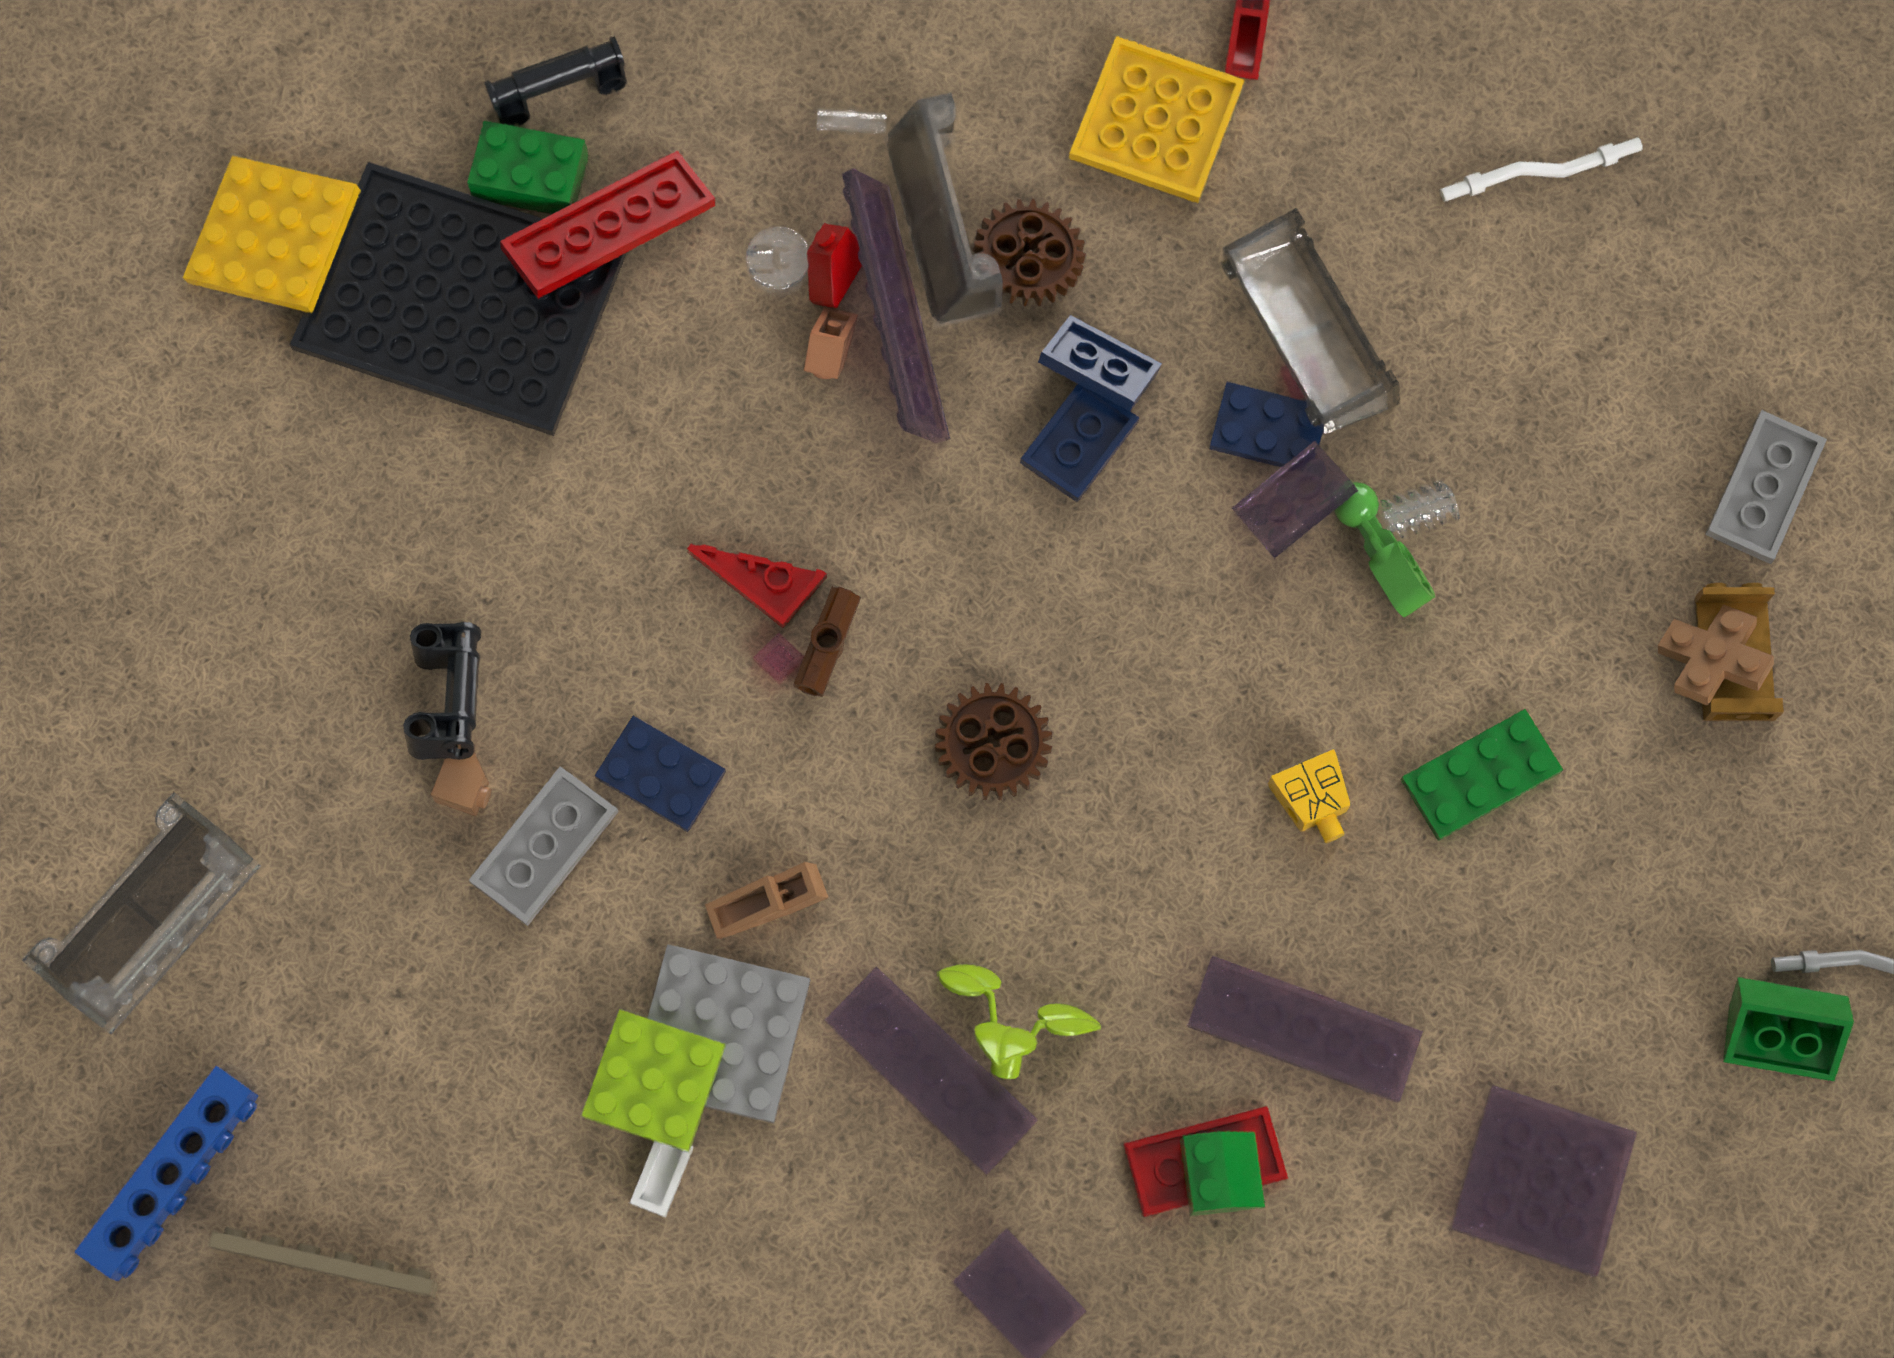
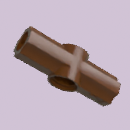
M831 587L818 623L811 632V641L793 684L795 688L803 693L814 697H823L837 659L843 652L846 636L861 601V597L851 590L842 587ZM827 635L837 640L836 644L830 648H823L818 644L819 639Z

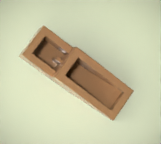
M803 862L776 876H765L705 904L716 938L722 939L792 914L829 897L817 865Z

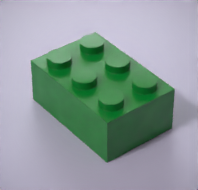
M483 121L467 182L472 196L500 205L554 214L578 201L589 158L585 139Z

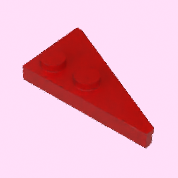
M691 543L687 548V552L782 628L787 625L827 578V573L823 570L816 569V571L793 567L792 563L772 562L768 558L741 552L739 554L717 550V547L709 545H694Z

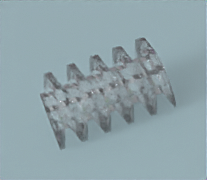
M1439 479L1435 480L1431 487L1424 484L1419 487L1418 492L1412 488L1406 491L1405 496L1398 493L1393 496L1392 501L1384 498L1379 503V516L1383 528L1390 530L1392 534L1397 531L1402 539L1407 538V527L1409 526L1415 534H1419L1420 522H1423L1429 530L1433 529V518L1435 517L1441 525L1447 524L1446 513H1450L1455 521L1460 519L1459 508L1453 491Z

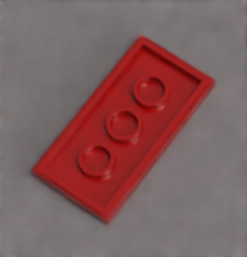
M1268 1106L1124 1143L1125 1154L1143 1218L1188 1206L1180 1140L1185 1135L1220 1131L1255 1132L1262 1186L1287 1180L1288 1175Z

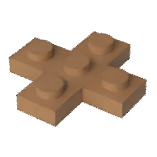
M1723 605L1707 631L1674 619L1658 644V654L1686 664L1674 684L1675 693L1709 705L1724 679L1758 691L1774 665V656L1745 645L1757 625V617Z

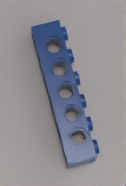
M216 1065L74 1252L112 1280L119 1282L122 1276L124 1278L129 1277L137 1268L140 1259L137 1257L146 1245L152 1246L161 1236L164 1230L161 1227L162 1223L169 1214H177L187 1200L184 1194L193 1182L199 1184L206 1177L211 1168L208 1163L215 1153H222L230 1145L234 1138L231 1132L240 1121L246 1122L257 1108L255 1101L259 1096ZM223 1104L226 1109L224 1118L219 1122L212 1123L210 1121L211 1110L215 1106ZM195 1135H200L202 1138L201 1148L196 1153L189 1154L186 1149L188 1140ZM171 1166H177L179 1171L177 1180L170 1185H165L163 1181L165 1170ZM147 1197H153L155 1201L154 1210L149 1215L142 1216L139 1210L141 1202ZM129 1228L131 1232L130 1242L126 1246L119 1248L116 1244V1236L120 1230Z

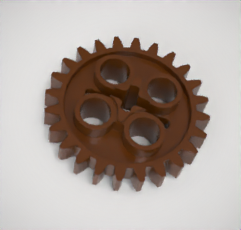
M1017 199L1015 209H1012L1006 202L1003 205L1002 213L993 209L990 219H983L982 229H977L975 236L977 241L974 242L972 252L976 253L973 264L981 266L979 267L978 277L989 276L986 282L987 289L997 285L998 291L996 296L998 298L1007 292L1010 294L1009 303L1012 304L1017 297H1021L1023 306L1026 307L1029 298H1034L1038 306H1041L1045 296L1051 303H1054L1057 296L1056 292L1065 297L1068 286H1076L1077 276L1082 274L1084 267L1082 264H1084L1086 253L1082 252L1085 240L1078 239L1080 228L1069 229L1072 222L1071 217L1063 220L1060 219L1062 209L1058 208L1051 213L1048 211V202L1040 209L1036 207L1035 199L1031 200L1029 207H1024L1023 202ZM1032 228L1036 230L1037 233L1031 234L1026 232L1024 229ZM1005 247L1011 250V252L1004 253L998 248ZM1054 252L1060 257L1053 258L1047 255V253ZM1014 264L1016 265L1015 267H1013V268L1010 269V270L1006 269V268H1009V267L1013 266ZM1021 272H1030L1034 277H1026Z
M985 683L984 693L979 694L977 689L972 686L971 698L967 699L963 694L959 693L957 696L958 707L951 703L947 704V711L951 717L940 715L939 723L946 727L936 729L935 737L945 740L935 744L936 752L946 753L938 759L939 766L950 764V767L945 772L946 778L957 775V789L966 783L969 784V796H972L977 789H981L983 800H987L990 791H995L998 800H1002L1003 790L1008 789L1010 794L1016 797L1018 784L1028 790L1030 789L1029 776L1036 780L1040 779L1041 773L1036 766L1047 768L1048 760L1041 755L1051 754L1052 746L1043 743L1052 739L1051 731L1042 730L1048 725L1049 719L1048 717L1037 718L1041 712V705L1030 708L1031 695L1028 694L1023 699H1018L1017 687L1010 694H1005L1004 683L999 685L997 692H992L989 683ZM1000 712H1006L1014 720L1009 725L1003 726L996 723L994 717ZM966 725H974L979 729L980 733L975 738H966L961 734L960 730ZM1017 729H1023L1024 731L1022 734L1010 735ZM989 735H993L996 740L1000 739L999 747L994 748L992 743H987ZM1017 744L1023 746L1027 754L1017 759L1011 757L1007 750L1010 746ZM977 748L970 754L963 753L965 749ZM985 757L992 761L993 767L988 771H979L973 763L976 759Z

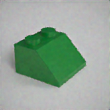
M1220 1131L1185 1135L1182 1137L1180 1146L1190 1216L1265 1208L1255 1132Z

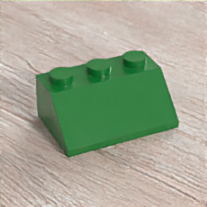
M1738 977L1729 1004L1723 1062L1834 1082L1854 1024L1849 997Z

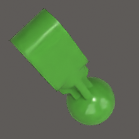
M1352 482L1341 487L1333 501L1336 517L1344 525L1359 529L1365 539L1364 549L1371 559L1368 563L1372 573L1396 611L1401 616L1407 617L1435 598L1433 588L1407 547L1402 542H1397L1390 530L1383 529L1376 518L1379 501L1375 491L1370 486L1361 482Z

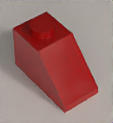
M823 223L807 250L809 300L815 305L837 308L870 253L867 247L848 227Z

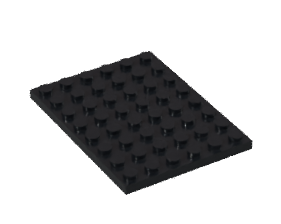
M367 162L358 183L361 191L313 313L303 312L290 342L292 350L554 436L627 253L537 298L501 250L500 241L543 218Z

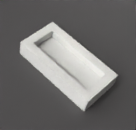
M654 1141L630 1204L666 1218L694 1147L691 1146L688 1153Z

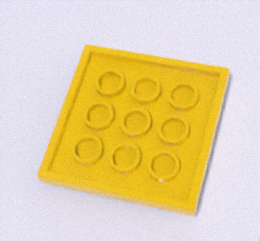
M1116 36L1070 150L1069 159L1199 203L1245 80Z
M232 156L183 279L189 284L313 313L361 190L354 183Z

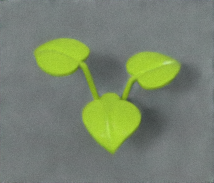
M967 964L950 966L937 972L940 983L949 991L963 996H980L984 994L987 997L990 1022L977 1025L974 1036L982 1051L991 1060V1073L997 1077L1014 1079L1019 1076L1023 1055H1029L1030 1052L1036 1049L1037 1039L1035 1037L1042 1028H1046L1052 1034L1061 1036L1081 1035L1101 1029L1102 1025L1083 1010L1071 1005L1056 1003L1044 1005L1038 1009L1037 1017L1040 1020L1035 1023L1031 1032L1021 1028L1004 1026L997 1022L995 995L992 990L1001 987V980L995 973L981 966Z

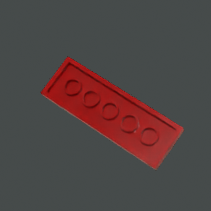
M677 150L501 240L500 246L503 253L536 297L540 298L715 207V197Z

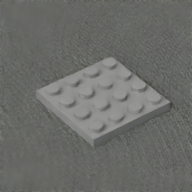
M667 944L647 1019L726 1045L705 1107L774 1124L811 979Z

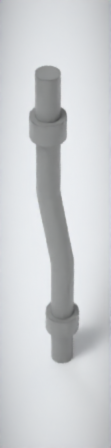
M1816 950L1801 951L1796 956L1773 957L1771 959L1773 972L1801 970L1802 973L1819 972L1820 968L1862 965L1894 974V959L1863 950L1818 953Z

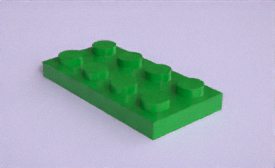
M1523 709L1402 776L1400 780L1439 841L1560 774L1564 769L1527 710Z

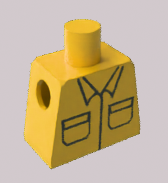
M1334 749L1270 777L1268 782L1270 790L1300 832L1317 825L1325 843L1334 841L1345 834L1337 816L1347 812L1350 807V800Z

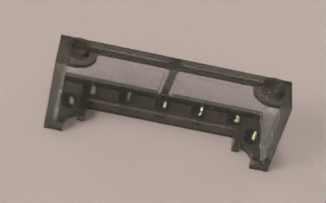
M1296 207L1223 247L1224 260L1220 264L1228 279L1231 281L1235 278L1308 404L1309 407L1304 410L1314 428L1320 425L1324 434H1327L1400 404V386L1392 370L1386 371L1384 361L1380 360L1318 255L1314 247V241L1308 236L1306 230L1301 227L1305 225V221Z

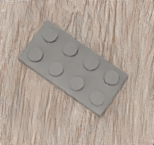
M1761 410L1705 535L1771 564L1775 560L1827 439Z
M560 766L471 876L469 882L528 926L619 811L615 806Z

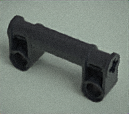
M615 36L609 37V42L592 48L584 46L526 68L511 72V76L492 83L489 80L484 81V85L500 124L515 126L518 123L520 126L530 119L527 99L590 77L593 78L598 92L602 95H608L612 93L611 90L613 89L615 92L623 89L627 84L622 52Z
M470 622L450 624L423 623L411 631L410 641L416 665L425 670L447 669L444 713L418 712L408 716L404 721L403 728L409 754L416 759L451 758L462 760L474 754L475 745L471 738L472 731L476 727L480 662L477 642L481 639V629L476 624Z

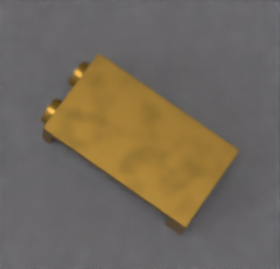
M1725 583L1707 584L1695 596L1697 627L1707 631L1723 605L1757 617V625L1745 645L1772 655L1768 602L1775 595V588L1763 587L1761 583H1746L1741 585V587H1727ZM1773 668L1758 691L1724 679L1709 705L1702 704L1703 721H1775L1784 713L1783 698H1775Z

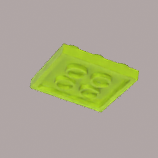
M619 1009L581 1116L585 1119L689 1153L726 1045Z

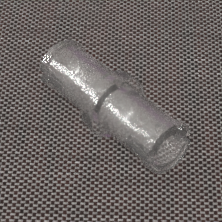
M849 108L848 111L818 109L817 131L847 132V135L854 136L855 132L885 135L886 113L856 112V108Z

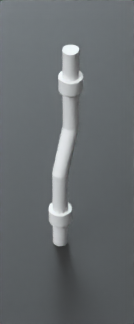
M1638 137L1617 145L1610 143L1598 147L1597 152L1563 164L1519 161L1482 175L1477 172L1464 178L1465 181L1440 189V194L1443 201L1446 202L1466 194L1473 196L1485 192L1486 187L1520 175L1564 178L1601 164L1603 167L1617 163L1618 158L1641 151L1642 143Z

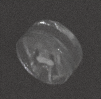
M786 227L767 228L754 236L746 251L747 271L754 286L772 296H785L798 291L808 280L809 262L807 250L809 247L805 239L796 231Z

